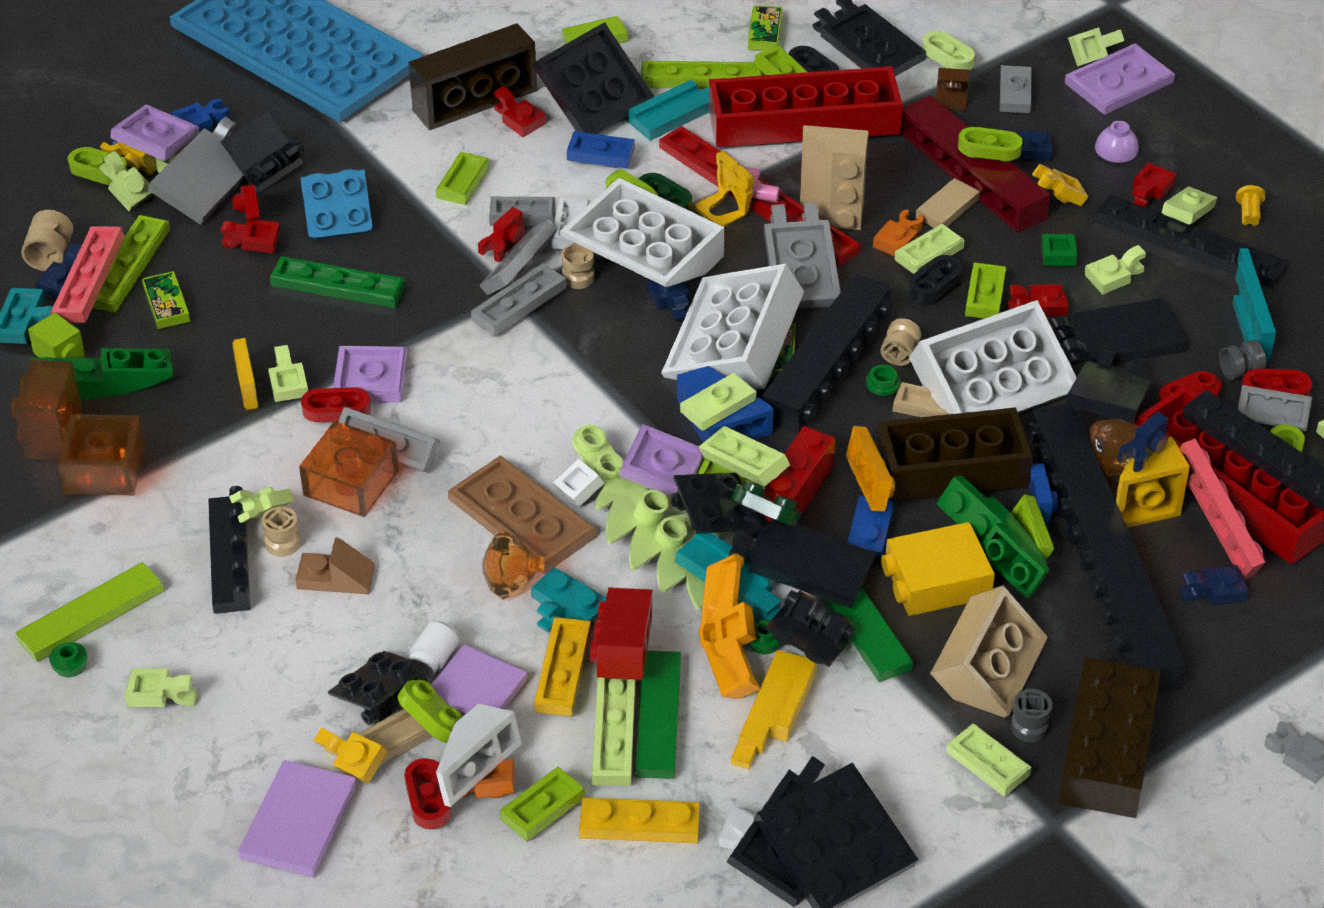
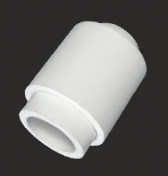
M443 621L429 622L411 647L409 659L427 665L428 669L423 672L426 677H432L435 673H439L459 645L456 630L450 624Z

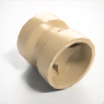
M577 243L567 245L561 252L562 265L564 266L562 276L566 278V286L574 289L586 288L595 280L594 267L592 266L594 264V252Z
M904 318L892 321L887 330V337L881 346L882 357L893 365L904 366L911 362L909 356L921 339L920 327L915 322Z
M277 506L267 510L261 520L266 550L271 555L277 557L292 555L299 549L301 544L296 512L285 506Z

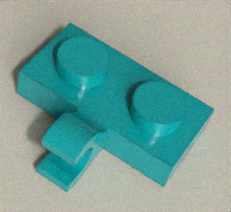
M11 288L0 312V343L27 344L30 338L28 329L51 315L53 306L43 307L46 300L43 289Z
M553 567L531 586V597L542 603L538 607L537 613L544 616L537 622V626L547 632H551L554 617L591 621L592 628L595 625V621L598 620L599 601H606L605 596L556 567Z

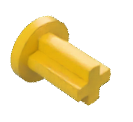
M1255 185L1241 187L1236 192V201L1242 205V224L1245 226L1248 224L1256 226L1259 224V219H1261L1260 204L1265 201V191Z

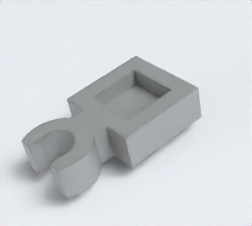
M1280 721L1277 725L1276 734L1282 738H1277L1273 734L1268 733L1264 744L1265 747L1274 753H1284L1283 764L1316 784L1324 776V742L1309 732H1306L1300 738L1295 734L1291 725Z

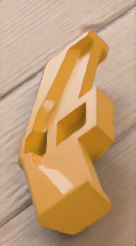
M737 553L707 567L701 625L698 628L700 645L704 648L721 696L733 699H740L760 690L742 647L756 640L752 606L745 602L737 604L741 567L744 565V557Z

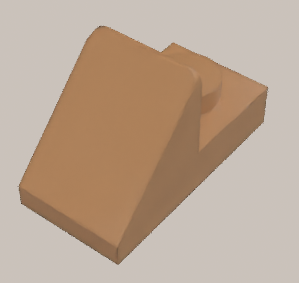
M335 537L331 555L302 553L295 579L296 588L300 590L369 595L375 564L345 541Z

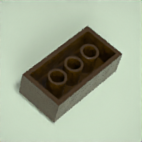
M516 23L409 61L412 111L430 131L494 107V105L501 102L494 96V91L502 86L506 87L515 99L536 92L537 72L532 66L536 62L535 41Z
M1016 407L878 422L877 449L882 459L885 460L890 476L895 481V490L892 498H889L890 501L942 496L953 477L961 475L979 492L1029 487L1032 454Z
M1084 657L1058 804L1136 818L1161 671Z

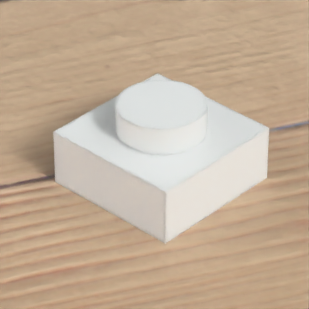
M580 459L576 460L553 482L557 489L578 507L604 484L600 476Z
M732 807L720 833L719 846L734 850L753 823L757 813Z

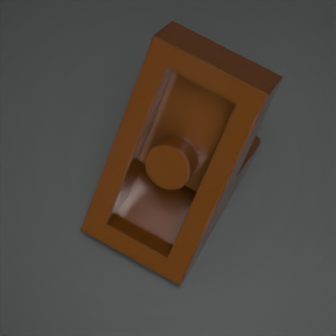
M938 68L936 101L944 105L948 110H965L970 70Z

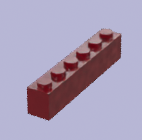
M928 96L903 107L901 135L950 177L980 191L979 201L1015 232L1020 233L1047 220L1050 194L1010 161L1002 162L986 158H971L961 153L958 149L959 133L963 129L968 128V126L947 110L944 105H941L932 96Z

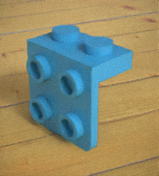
M348 169L339 173H315L307 177H300L308 235L311 239L369 233L372 230L365 170Z

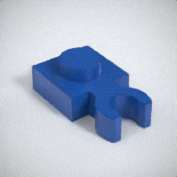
M221 98L210 101L204 107L198 102L170 112L175 117L197 125L199 132L204 128L206 130L213 129L212 123H219L224 117L230 119L229 108H223Z
M1032 464L1028 488L1031 491V496L1036 498L1046 527H1050L1051 513L1057 512L1056 491H1050L1044 464Z

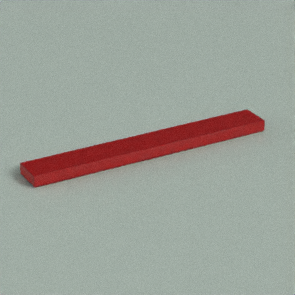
M683 126L659 139L660 149L718 187L716 153L721 151ZM759 177L758 180H760L762 184L771 185ZM729 191L728 194L735 198L733 192ZM781 191L777 203L755 198L751 200L749 208L769 222H771L770 215H772L771 205L784 204L787 222L803 221V206ZM830 224L836 267L839 268L861 253V244Z

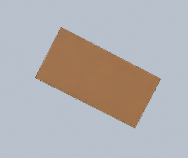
M501 455L448 490V499L543 574H546L553 567L597 537V529Z

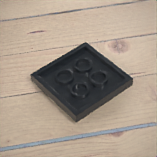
M605 22L538 59L532 65L576 132L599 134L628 117L630 108L654 97Z
M853 762L762 809L754 817L755 822L812 908H839L914 867L919 860Z

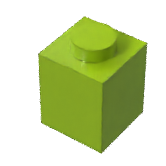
M55 312L28 329L33 353L38 357L82 358L85 356L80 331Z

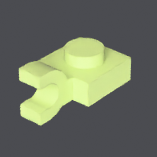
M1098 27L1069 37L1068 40L1078 67L1108 56L1106 47L1123 42L1124 38L1121 29L1102 36Z
M115 151L105 156V163L99 169L112 180L108 189L129 212L153 195L148 190L150 184L135 167L126 171L122 159Z
M1137 245L1129 249L1120 260L1112 254L1086 265L1085 276L1102 295L1130 284L1131 275L1144 272V266L1139 260L1145 258L1146 252Z
M288 345L274 347L277 367L268 368L275 402L302 398L308 392L302 363H291Z
M268 487L254 494L248 490H242L229 496L231 503L239 502L243 505L244 513L237 516L240 523L262 517L270 508L287 506L294 502L289 488L274 491L273 487Z
M132 668L124 699L127 707H165L167 698H171L180 705L195 706L197 691L196 689H191L192 675L171 677L169 668Z

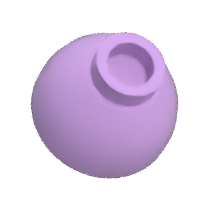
M1114 121L1111 126L1103 130L1098 136L1095 150L1100 157L1109 162L1124 163L1138 155L1139 143L1136 135L1129 129V125L1126 122Z

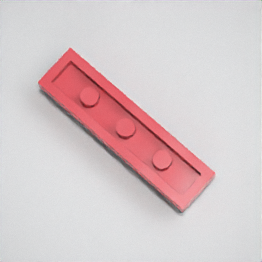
M90 227L51 310V314L55 312L69 323H86L125 237L122 227Z
M1196 439L1183 443L1179 449L1190 466L1187 483L1233 566L1238 565L1244 580L1255 576L1265 563L1260 545L1252 540L1246 529L1243 515L1239 510H1235L1231 503L1225 483L1217 478L1211 467L1208 453L1200 448Z

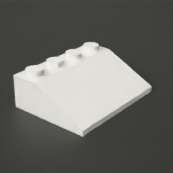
M621 178L613 182L560 230V236L665 287L705 275L724 257V227Z
M787 264L703 277L661 372L664 378L677 380L678 374L710 366L725 377L735 373L754 390L765 389L804 294V290Z
M1038 300L922 340L909 356L923 387L929 388L931 397L941 409H945L949 414L1016 407L1017 412L1021 413L1067 396L1077 378Z

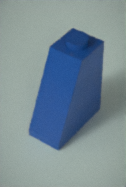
M710 366L678 374L677 401L680 404L722 380L725 376ZM756 396V400L703 431L693 422L691 424L703 443L723 426L755 440L773 434V408Z

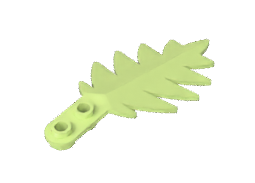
M591 424L579 428L574 433L572 445L583 463L596 472L604 482L600 487L602 491L596 499L595 508L601 510L611 505L606 521L607 543L613 544L635 529L629 550L630 569L637 570L659 555L657 562L659 590L666 592L686 578V586L691 601L696 609L701 610L705 582L675 563L677 551L695 537L689 517L679 515L687 513L686 510L680 511L677 507H673L671 505V496L620 477L619 473L624 461L614 451L606 439L604 431L600 427ZM722 532L713 534L716 536H722L726 534H731L732 532Z

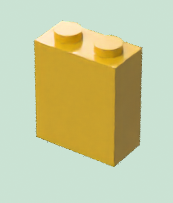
M970 522L887 539L886 555L881 557L882 568L886 577L891 576L896 601L903 603L908 616L967 604L971 596L993 589L995 574Z

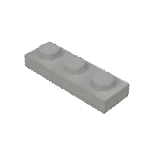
M550 219L530 228L479 285L487 295L499 289L502 291L517 281L515 278L518 272L522 273L533 264L532 256L543 251L551 243L548 238L557 228Z
M542 263L471 310L472 321L495 337L566 289V278Z
M346 407L343 408L332 440L426 473H429L440 440L435 437Z

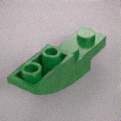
M101 348L100 358L30 357L32 391H65L66 401L93 400L124 395L156 385L171 378L173 375L170 349Z
M962 475L954 476L937 502V505L957 524L970 522L989 563L1027 599L1031 598L1049 571L1047 563L1037 545L1016 518L995 497L986 498Z

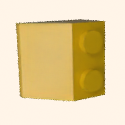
M1168 437L1167 444L1158 454H1152L1146 460L1143 470L1134 472L1133 465L1135 459L1131 458L1120 475L1116 503L1127 528L1181 515L1190 466L1173 437Z

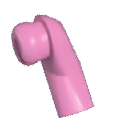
M745 168L754 175L752 198L777 203L780 197V187L762 184L758 180L760 176L758 169Z

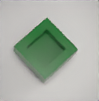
M1042 234L1043 265L1076 266L1075 234Z

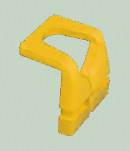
M721 151L716 153L718 192L695 203V210L704 218L722 227H726L747 215L753 195L754 175L741 164L738 165V162L728 153ZM729 191H732L739 210L722 216L711 214L710 210L724 201Z

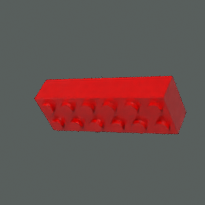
M892 66L709 79V114L716 147L803 141L804 125L869 131L868 136L901 134L903 104Z
M1184 385L1137 416L1133 439L1135 438L1136 430L1156 412L1169 418L1166 434L1168 437H1173L1179 448L1183 443L1196 439L1200 448L1208 453L1211 467L1217 478L1225 483L1228 497L1235 510H1239L1243 515L1248 533L1289 564L1293 565L1324 542V511L1182 417L1184 406L1198 396L1187 386Z

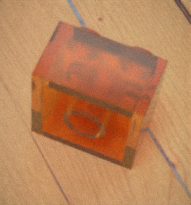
M31 360L27 373L21 375L20 392L18 398H13L11 415L13 419L17 420L18 443L23 445L25 458L67 460L83 412L72 362Z
M70 414L57 463L64 494L134 496L146 447L140 416Z
M334 420L299 466L303 496L365 517L399 472L396 441Z

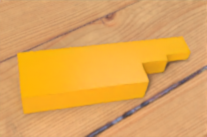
M780 650L776 651L739 735L738 744L731 757L732 765L750 769L756 752L763 753L769 737L788 742L818 672L817 663L810 661L806 656L802 657Z

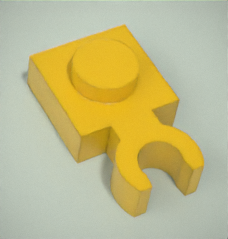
M1039 164L1032 173L1034 177L1040 179L1037 182L1039 186L1045 189H1052L1053 195L1063 203L1070 201L1082 206L1088 198L1078 179L1059 170L1053 169L1052 171L1048 167Z

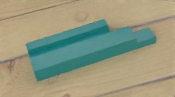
M692 80L676 86L630 108L629 124L649 141L658 138L709 113V87L700 91L698 85Z
M1240 248L1235 277L1240 292L1239 295H1234L1232 304L1244 342L1257 340L1264 350L1266 361H1270L1276 331L1248 248Z
M713 533L695 534L693 539L677 551L675 563L705 582L707 567L728 557L732 546ZM744 561L740 573L737 604L745 602L752 606L755 617L760 620H771L780 610L782 601L770 593L775 581L750 572V563Z

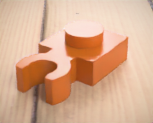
M903 210L899 215L898 223L889 220L874 236L873 247L895 256L896 250L917 239V234L923 229L924 216L920 215L916 220L910 221L908 220L909 210Z
M514 758L503 760L462 797L474 792L476 799L484 797L499 798L506 794L515 793L517 771Z

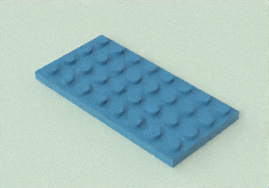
M195 0L170 16V23L173 28L338 122L343 121L409 75L408 62L424 56L421 52L325 0Z

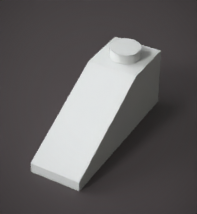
M477 704L454 724L436 771L445 806L451 807L522 744L514 711Z

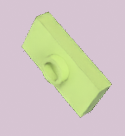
M1188 186L1164 202L1161 213L1190 225L1215 208L1218 197Z
M940 224L896 250L894 260L914 274L935 257L941 255L952 256L964 249L965 240L945 225Z
M732 373L681 402L680 412L703 431L755 401L756 391L738 375Z
M974 723L947 744V753L1004 797L1031 774V766Z

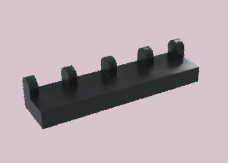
M232 486L229 489V496L242 491L243 488ZM229 496L208 498L212 607L214 614L251 610L247 523H240L237 517L244 513L243 505L239 502L231 503Z

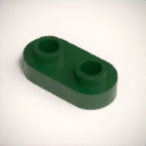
M646 173L638 178L652 187L659 197L691 211L692 194L686 188L659 173Z
M748 480L745 481L744 485L736 484L731 496L732 500L777 521L797 526L802 513L796 508L798 502L782 495H777L776 499L764 494L765 487Z

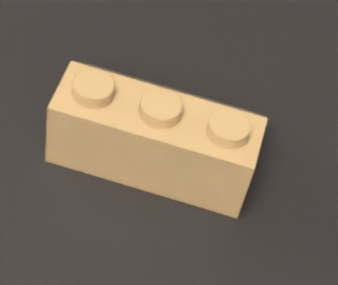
M804 125L800 204L803 206V203L816 202L818 216L823 220H829V223L834 227L861 230L869 131Z
M1000 586L970 597L930 674L953 700L1001 717H1007L1013 709L1016 695L1022 691L1048 636L1004 586Z

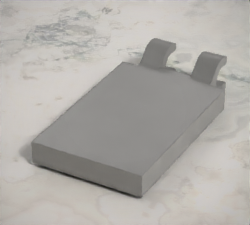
M224 117L218 123L213 133L204 128L150 182L148 190L201 225L245 179L243 173L220 142L233 134L230 130L236 123Z
M816 202L803 203V221L787 222L784 204L771 205V223L764 224L768 265L787 264L804 290L797 309L830 307L841 291L829 220H819Z

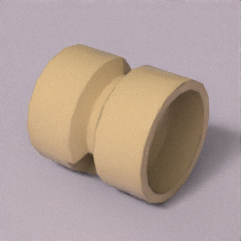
M43 210L33 216L21 250L24 261L32 268L40 271H46L53 261L62 264L74 230L70 219L55 210Z

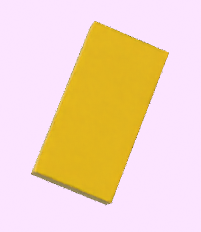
M235 339L232 345L244 408L246 410L257 409V395L246 339Z

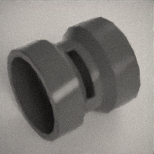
M1254 339L1243 342L1240 347L1231 345L1222 348L1219 352V363L1225 377L1229 380L1242 378L1249 370L1265 369L1266 357L1261 344Z
M1025 689L1015 697L1011 730L1016 738L1029 743L1038 742L1048 734L1049 718L1053 704L1051 698L1043 691Z

